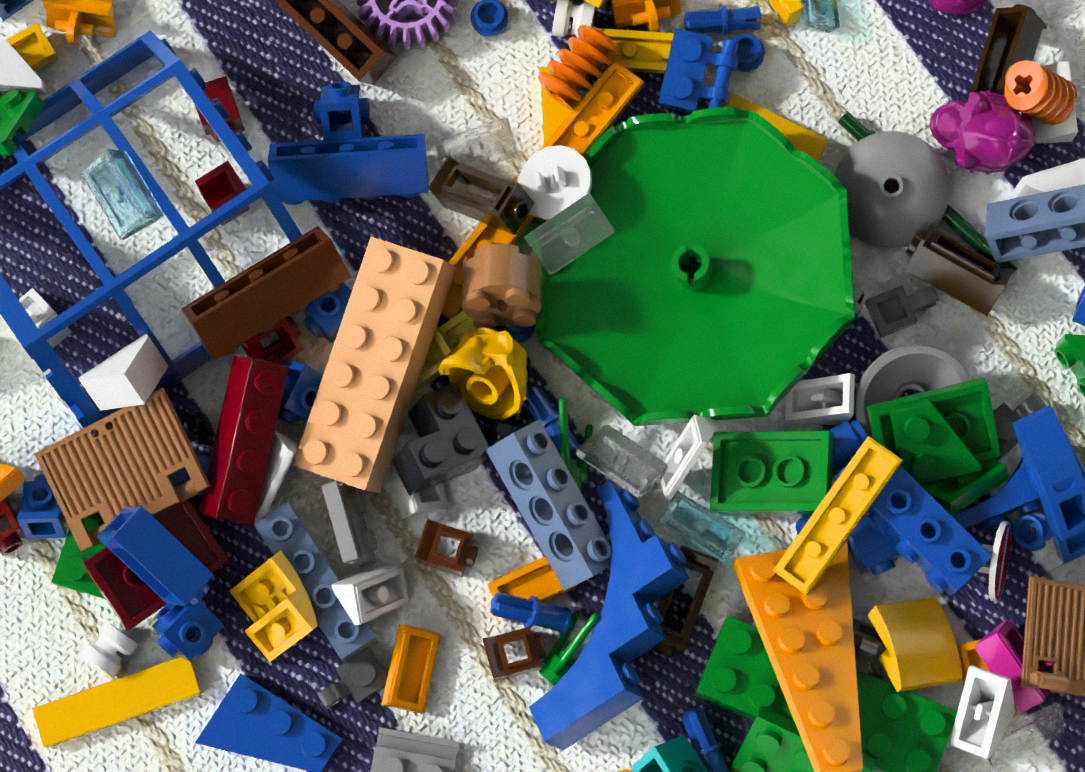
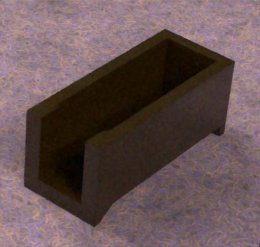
M1020 4L1014 5L1011 8H996L970 89L972 92L980 93L981 91L991 90V92L1005 93V77L1009 67L1019 61H1033L1042 30L1047 29L1048 26L1035 13L1034 9Z
M449 156L428 187L445 208L513 235L516 234L521 224L528 218L530 210L534 205L533 200L519 183L516 182L514 184L464 165ZM458 179L461 183L477 186L499 196L493 204L454 189L452 186Z
M933 224L929 226L924 236L916 233L905 252L911 256V259L904 270L988 316L1006 287L1013 269H1001L999 264L942 232H934L932 230Z
M681 545L680 549L687 561L683 564V567L702 574L681 633L661 626L666 639L651 648V650L671 658L674 657L675 652L683 655L719 559ZM675 589L661 597L657 609L662 615L663 620Z

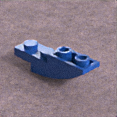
M1046 406L1012 423L1031 486L1040 496L1047 523L1052 531V540L1057 556L1066 564L1085 555V480L1053 408Z

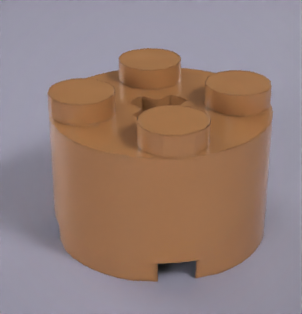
M490 244L475 249L474 257L468 259V256L465 257L462 275V309L467 316L473 319V325L476 328L485 327L493 329L496 326L505 325L530 327L536 323V316L541 310L542 263L535 253L530 251L529 257L519 253V246Z

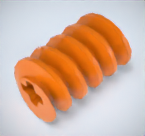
M579 26L577 33L581 39L573 36L567 40L570 50L562 48L557 52L561 63L551 60L548 63V69L551 74L541 72L538 75V80L543 89L555 101L572 111V108L567 102L568 98L577 101L582 100L577 90L578 86L589 90L592 88L587 76L589 74L598 78L602 76L597 64L602 63L611 66L612 62L606 53L608 51L619 55L622 53L619 46L596 27Z
M1019 61L1009 67L1005 77V98L1014 109L1020 110L1022 113L1048 125L1063 122L1074 109L1077 90L1076 85L1034 61Z

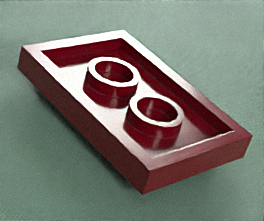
M188 499L153 515L211 573L230 561ZM107 547L81 563L127 631L167 604Z

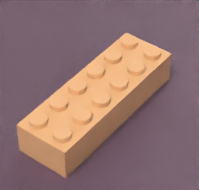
M370 237L293 466L364 491L380 494L457 267L443 259Z

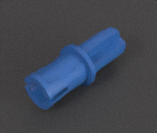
M720 5L719 9L688 11L684 16V27L686 31L720 32L721 35H727L728 31L760 30L761 21H757V18H761L759 6L726 9L725 5Z
M537 386L532 387L526 393L527 399L524 401V404L535 421L541 420L561 456L559 413L556 412L541 388ZM568 429L570 458H572L582 447Z
M498 592L491 599L490 613L493 616L522 622L524 627L532 628L535 625L565 633L571 622V610L569 608L539 602L538 597L535 596L526 599Z
M698 707L682 714L681 719L692 746L707 771L729 772L720 749L723 746L722 741L717 742L705 710L702 707Z

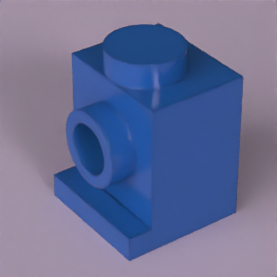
M37 475L34 481H24L21 510L18 512L17 520L25 538H66L67 522L45 475Z

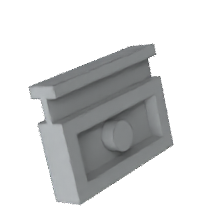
M338 481L322 485L343 563L349 562L350 565L359 567L376 563L374 551L377 550V541L373 531L366 526L363 513L366 512L367 508L362 493L356 490L355 487L344 483L339 484Z
M379 727L370 772H455L460 742Z

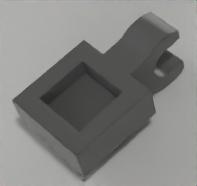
M902 285L867 299L865 305L879 337L882 338L917 324L918 319L915 312L935 306L939 298L933 286L907 296Z
M1035 392L1013 411L1005 402L993 411L1001 454L1000 457H996L998 460L1018 444L1012 422L1040 410L1045 405Z
M853 618L856 670L867 674L873 657L879 659L880 655L886 650V647L874 626Z
M369 647L337 667L336 671L341 680L329 685L317 694L327 710L352 695L357 704H360L385 688L388 674Z

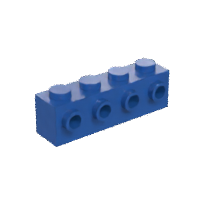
M425 134L274 143L269 146L268 168L275 179L270 184L281 202L287 205H297L308 200L338 202L343 198L354 197L374 200L385 195L415 197L420 193H428Z
M846 466L838 473V475L835 478V481L839 478V476L844 471ZM899 466L867 511L866 519L869 524L880 534L887 532L898 543L895 548L899 554L911 564L916 561L927 572L925 575L926 580L940 593L946 591L950 596L953 595L992 557L901 466Z

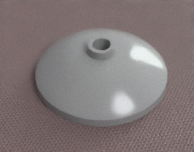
M880 132L863 138L845 153L834 175L847 189L850 232L860 240L874 246L895 248L910 245L916 233L924 236L931 224L934 225L933 229L938 225L949 201L950 181L943 160L927 142L904 132ZM895 180L899 184V190L893 194L887 193L884 189L886 181Z
M908 344L894 348L878 357L861 377L855 393V417L867 436L873 439L866 406L901 398L903 392L909 389L913 390V394L970 381L969 375L951 354L938 347L926 344Z

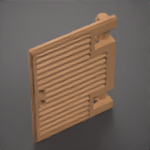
M164 388L151 393L145 404L124 407L34 453L81 552L102 543L97 536L124 507L142 506L153 516L205 491L206 488L211 486ZM186 468L191 480L174 487L169 476ZM99 512L104 524L88 531L83 519Z
M1029 576L1021 687L1030 689L1042 688L1048 689L1050 692L1085 697V585ZM1039 661L1052 663V673L1038 671Z

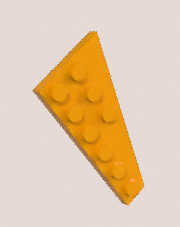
M847 541L808 595L802 593L773 571L787 549L736 558L733 565L734 571L814 772H861L863 760Z

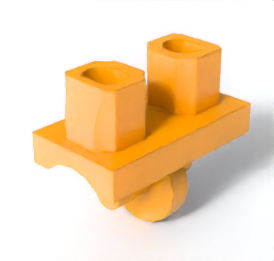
M42 0L47 14V27L55 28L56 31L66 32L69 44L78 45L82 35H100L114 38L117 29L113 0Z
M612 0L613 21L616 29L647 23L650 32H658V20L682 13L680 0Z

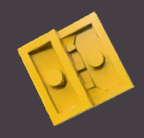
M281 550L229 591L254 622L245 632L269 662L318 626L305 587Z
M937 597L875 605L870 611L868 617L886 647L879 660L897 692L958 683L963 678L956 641Z

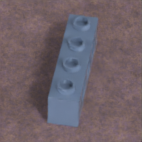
M1085 184L987 204L985 238L996 263L1085 247Z
M540 419L485 449L564 591L611 566V545Z
M288 502L254 524L272 554L275 555L281 550L291 563L309 596L318 625L343 663L365 649L372 648L379 643L368 624L365 622L361 625H355L332 589V584L339 582L338 578Z

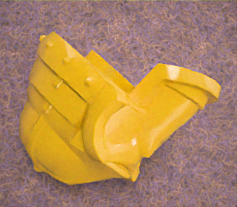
M482 327L472 334L465 332L462 334L455 349L444 356V360L440 364L439 373L441 375L447 374L451 384L457 383L469 408L490 419H507L515 414H519L524 401L527 399V352L507 331L500 332Z

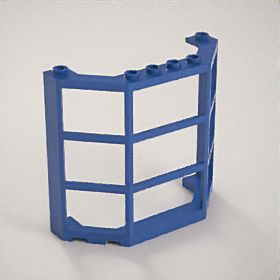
M151 30L44 99L43 103L45 105L38 116L33 119L27 133L20 135L17 131L12 139L17 147L13 155L18 163L0 175L1 191L27 174L104 284L38 329L0 273L1 316L42 372L48 369L51 370L45 376L63 402H66L83 428L122 408L98 410L47 340L113 297L140 337L147 333L167 363L168 368L153 392L164 388L166 391L210 361L212 357L201 342H198L171 360L123 289L186 247H188L214 288L223 284L225 280L198 239L260 197L267 205L289 242L302 236L270 182L275 180L272 173L262 160L255 163L248 154L252 147L241 130L237 129L233 132L225 121L230 119L220 101L217 98L210 101L203 92L208 86L195 68L188 71L166 39L160 40ZM154 55L163 65L162 69L104 107L93 96ZM174 76L253 184L190 228L112 120L113 116ZM82 102L92 115L28 156L21 146V142ZM100 125L179 234L115 278L37 168V166Z

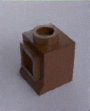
M427 519L415 559L418 564L463 577L465 568L473 569L479 546L473 544L475 540L474 534ZM441 536L460 541L455 558L436 553Z
M530 627L483 638L494 682L541 670L539 659L546 658L544 645L540 634L532 636ZM523 640L528 658L508 663L503 645Z

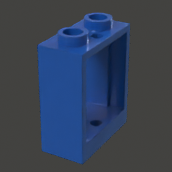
M142 506L124 507L97 536L108 549L167 604L186 606L190 602L194 605L210 589V586L206 583L214 574Z

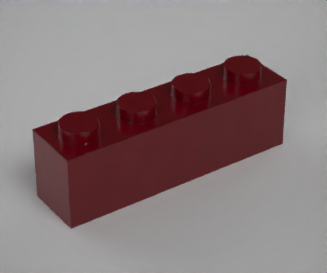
M233 356L207 472V478L211 486L203 491L198 513L254 525L289 366L251 357Z

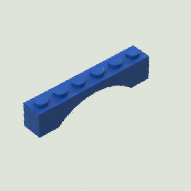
M1073 450V453H1074V455H1075V457H1076V460H1077V462H1078V464H1079V467H1080V469H1081L1082 475H1083L1084 480H1085V473H1084V471H1083V469H1082V467H1081V465H1080V462H1079V460H1078V458H1077V456H1076V454H1075V452H1074V450ZM1023 456L1012 476L991 498L970 509L952 515L966 531L980 525L983 531H987L1005 521L1004 516L1018 511L1021 517L1042 508L1040 496L1031 486ZM866 516L862 518L847 539V546L860 574L871 570L873 576L880 575L895 568L894 561L902 558L895 548L898 543L887 532L880 534L869 524Z

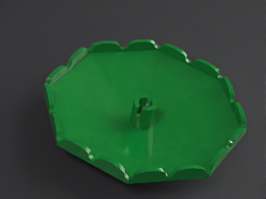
M718 107L693 111L688 116H677L674 113H657L630 117L627 121L609 128L585 154L584 158L587 160L592 172V188L587 201L576 213L563 220L546 221L535 217L532 227L533 253L540 258L542 263L541 310L536 316L535 323L538 341L633 426L689 423L694 415L716 421L767 417L856 318L847 189L822 164L804 151H799L776 127L756 112L753 113L750 110H743L739 107Z

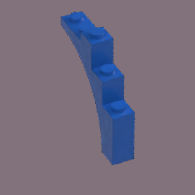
M611 480L597 488L607 514L611 538L610 578L599 620L596 623L592 636L574 665L550 691L529 707L544 742L561 750L567 749L643 699L637 687L640 679L635 669L629 663L666 639L660 626L663 623L662 615L653 603L690 579L683 567V564L687 562L678 545L674 542L669 544L657 536L651 525L645 519H641L637 511L640 507V502L629 487L623 489Z

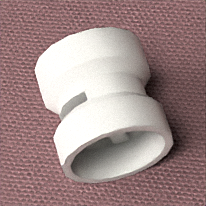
M557 0L552 35L565 37L567 34L581 39L577 29L581 25L593 27L596 7L585 2L581 5H574L570 0Z
M106 621L99 629L100 638L95 643L88 644L81 654L114 678L122 668L121 661L125 655H132L139 644Z

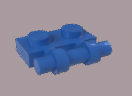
M675 28L658 105L692 113L696 111L698 99L709 101L708 108L724 107L726 104H729L731 92L728 88L732 71H737L739 58L736 57L739 43L733 40H724L721 53L710 52L712 36ZM706 66L717 68L713 87L702 85Z

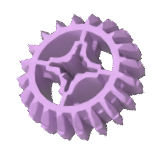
M356 0L357 5L360 6L358 10L359 18L362 21H366L364 26L371 32H375L377 39L384 41L388 38L389 47L392 49L399 42H403L404 49L407 52L411 49L412 42H418V46L424 49L426 47L425 39L428 37L437 43L439 40L437 30L448 33L450 30L448 20L456 19L457 12L453 7L459 4V0H437L433 9L428 5V0H404V2H401V0H388L391 4L389 5V12L385 16L377 7L378 0ZM408 20H417L415 22L405 23Z

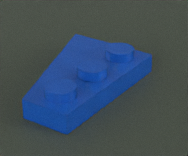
M240 673L195 743L309 772H324L344 739Z

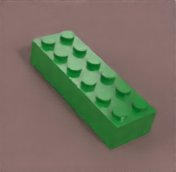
M727 615L693 696L751 721L755 719L761 706L794 721L758 629ZM856 670L862 753L876 759L872 772H936L955 723L957 711L909 691L897 692L894 685Z

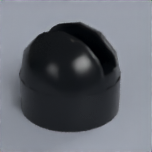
M191 410L184 413L180 418V422L191 443H201L210 436L212 424L208 416L202 411ZM196 416L198 434L191 435L190 418Z
M490 421L487 431L489 445H494L520 428Z

